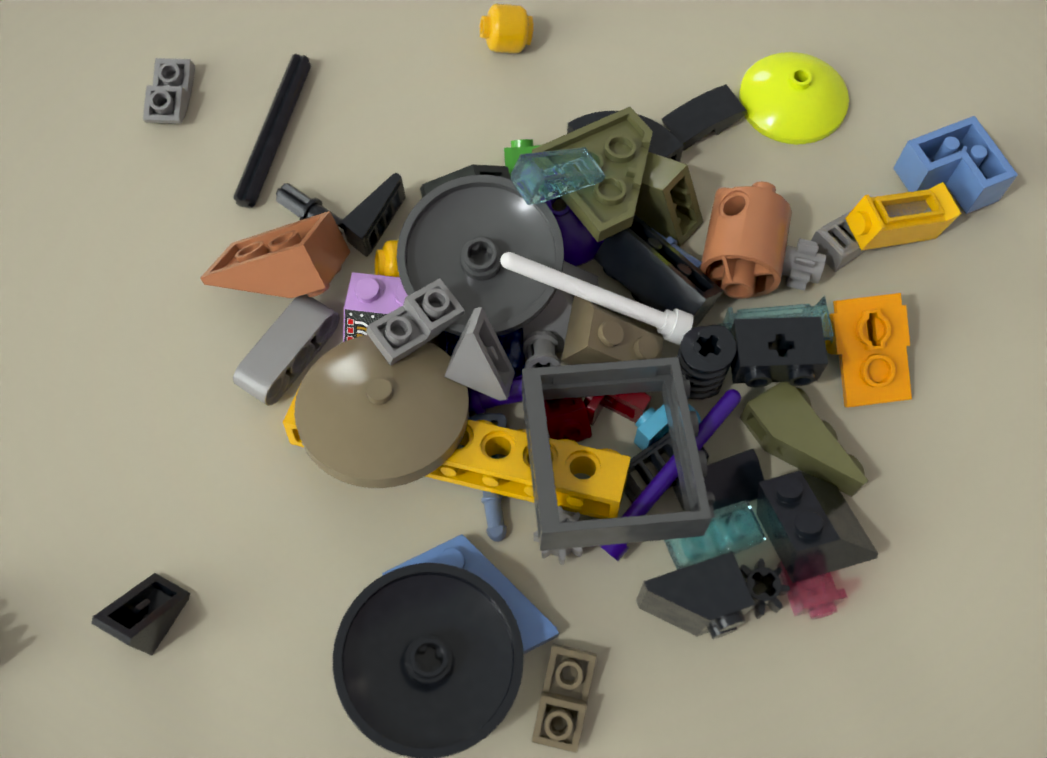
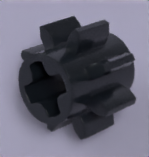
M763 559L757 561L752 571L747 566L741 565V573L755 603L752 609H754L756 619H760L764 615L766 606L775 613L781 610L783 605L776 597L786 595L790 591L789 586L781 585L779 575L783 569L779 567L773 571L765 567ZM762 582L767 589L758 596L752 588Z

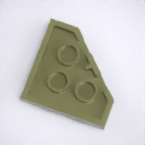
M629 106L532 149L531 160L596 241L600 242L632 226L653 131Z

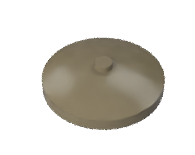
M362 335L332 348L309 369L302 380L296 396V427L301 442L312 461L335 479L366 488H388L405 485L425 477L439 468L459 446L469 420L467 386L444 377L451 357L431 342H427L390 366L370 337Z

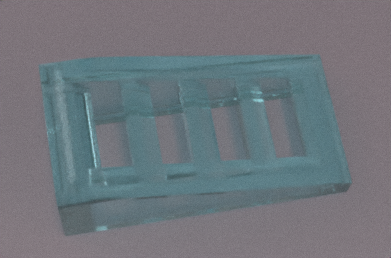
M586 147L520 154L510 178L527 205H533L600 183L604 180L605 174ZM573 164H575V165L578 167V169L580 170V172H578V171L576 170V168L573 166Z

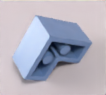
M975 115L907 141L893 167L909 192L928 190L944 182L966 214L998 202L1018 176Z

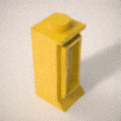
M942 182L928 190L870 197L867 194L846 216L845 220L862 251L936 239L961 212L946 185Z

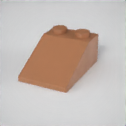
M328 211L231 243L200 279L204 285L285 298H295L305 294L308 297H314L329 289V283L335 274L341 271V265L350 254V250L331 212Z

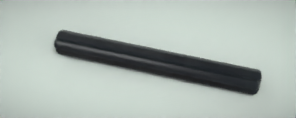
M294 54L288 63L233 196L236 204L241 207L250 209L256 204L311 68L309 58L305 55Z

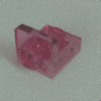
M780 561L777 565V568L781 567L783 569L780 574L783 585L790 587L787 596L794 616L809 613L811 620L830 616L838 612L836 605L848 598L844 588L836 589L830 572L793 583L782 562Z

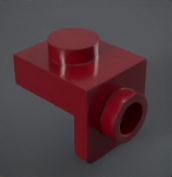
M646 392L590 396L585 397L583 402L587 408L589 422L592 426L603 407L636 423L642 414L649 409L652 397L647 395Z

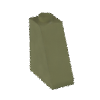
M648 152L634 215H637L648 226L664 237L668 238L671 236L678 242L677 246L679 247L703 223L690 171L687 164Z

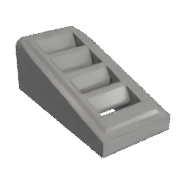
M850 212L817 230L811 241L818 243L817 253L826 255L825 262L834 272L866 251H861L858 242H854L844 232L846 229L854 237L845 220ZM837 236L846 247L843 248L834 237Z

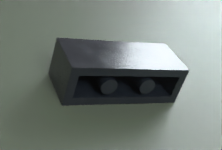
M634 215L631 227L604 239L593 257L603 267L604 272L609 277L618 280L631 291L632 297L637 302L662 312L667 309L673 311L677 308L692 314V328L700 324L724 291L637 215Z

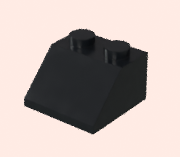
M796 471L758 483L756 515L793 583L877 559V550L836 485L803 471Z
M733 551L643 582L636 599L639 609L695 636L710 633L712 639L738 630L737 626L746 622L744 616L755 606Z

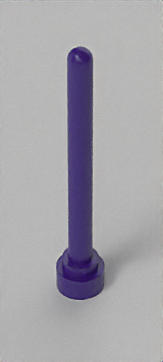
M727 390L699 423L698 436L695 437L698 451L740 403L741 395L737 390ZM674 454L621 517L642 516L650 511L678 477ZM628 543L600 545L603 550L618 562L629 550Z

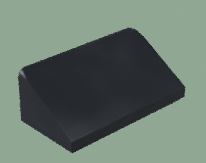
M753 448L707 465V475L704 477L706 491L713 492L715 497L713 503L714 515L757 499L758 483L764 481V477ZM677 477L673 482L672 488L683 512H685L679 477Z

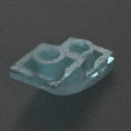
M745 500L714 510L715 519L711 520L704 536L664 540L676 569L678 570L731 551L735 555L764 542L766 537L749 501Z

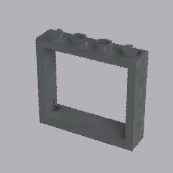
M678 357L522 369L521 394L540 551L701 537L705 535L711 520L715 519L713 510L715 497L713 492L706 491L704 477L707 475L706 455L703 450L698 451L695 437L698 436L699 432L698 417L695 411H689L687 399L690 397V380H686L685 375H682ZM662 391L685 512L560 523L544 400Z

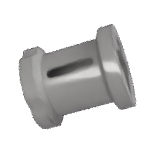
M533 331L524 338L523 353L528 358L524 368L561 366V361L556 356L558 352V339L553 333L549 331Z

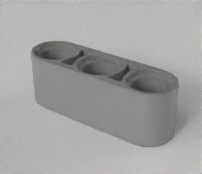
M307 294L296 297L240 362L233 376L234 384L267 406L275 404L333 335L339 324V314L313 297H308Z

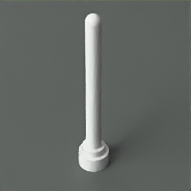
M506 252L501 256L500 262L504 268L657 327L658 333L663 334L664 340L680 345L684 335L692 329L693 315L676 308L673 311L667 309L662 312L515 253Z

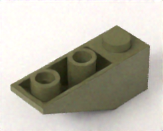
M780 382L747 402L740 419L764 451L807 474L836 485L841 492L851 497L857 494L869 481L865 477L863 466L859 460L853 455L847 454L837 441L838 438L834 428L827 421L819 418L811 407L808 395L801 388L792 386L789 382Z

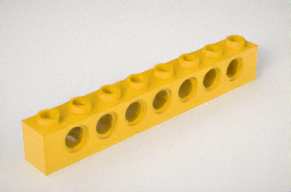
M297 390L283 420V425L290 444L304 447L295 422ZM468 420L467 429L459 444L464 445V447L456 449L445 463L425 476L534 503L526 429L513 430L496 426L487 420ZM549 438L558 506H561L566 511L579 512L580 514L599 519L618 518L631 457L621 455L613 449L603 448L599 450L579 445L569 439L556 440ZM495 454H503L506 457L502 459H494L491 456ZM584 473L589 475L590 478L579 479L574 475Z

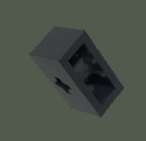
M821 317L734 319L730 330L736 341V354L731 363L733 384L746 383L748 387L757 388L767 386L772 382H789L792 386H805L818 381L827 367L828 359Z

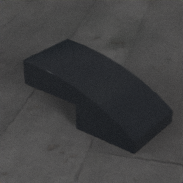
M726 84L693 98L664 116L661 120L664 126L684 145L683 151H685L711 131L718 135L748 113Z

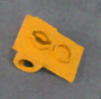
M901 293L833 301L834 313L824 315L822 327L826 351L829 354L839 355L844 407L911 400L912 394L906 347L910 346L907 308L906 305H902ZM831 333L833 334L832 344H831V342H830L829 335H828V334H831Z

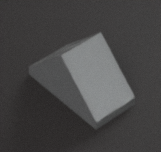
M483 307L475 308L453 350L444 377L499 401L507 400L515 371Z

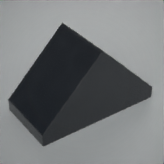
M154 573L92 617L91 624L128 646L153 655L188 602L190 592Z

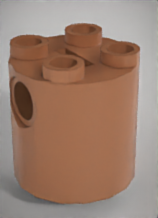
M760 181L752 186L720 188L716 191L700 270L724 290L723 293L729 297L743 299L766 295L776 290L780 284L792 211L790 204L781 195L776 193V187L773 184Z

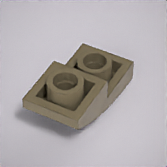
M552 644L531 742L574 753L578 752L597 653Z

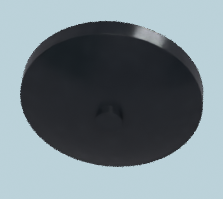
M419 563L408 565L388 572L373 581L349 606L340 623L334 642V682L341 704L349 719L367 739L388 752L408 758H444L461 753L485 739L497 728L511 709L523 674L524 655L521 634L515 617L505 600L492 586L477 575L447 564Z

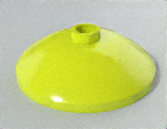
M783 52L766 56L748 69L741 82L739 101L747 110L748 114L744 116L746 120L764 136L787 144H808L828 137L839 128L848 110L849 94L840 74L823 60L804 53Z

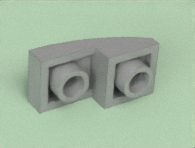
M155 58L153 86L146 85L143 120L146 123H182L190 101L194 80L195 65L191 59Z
M441 278L405 297L403 306L369 324L366 333L391 366L444 331L459 319L465 310Z

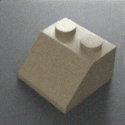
M574 295L561 361L570 365L657 359L661 358L664 338L654 326Z

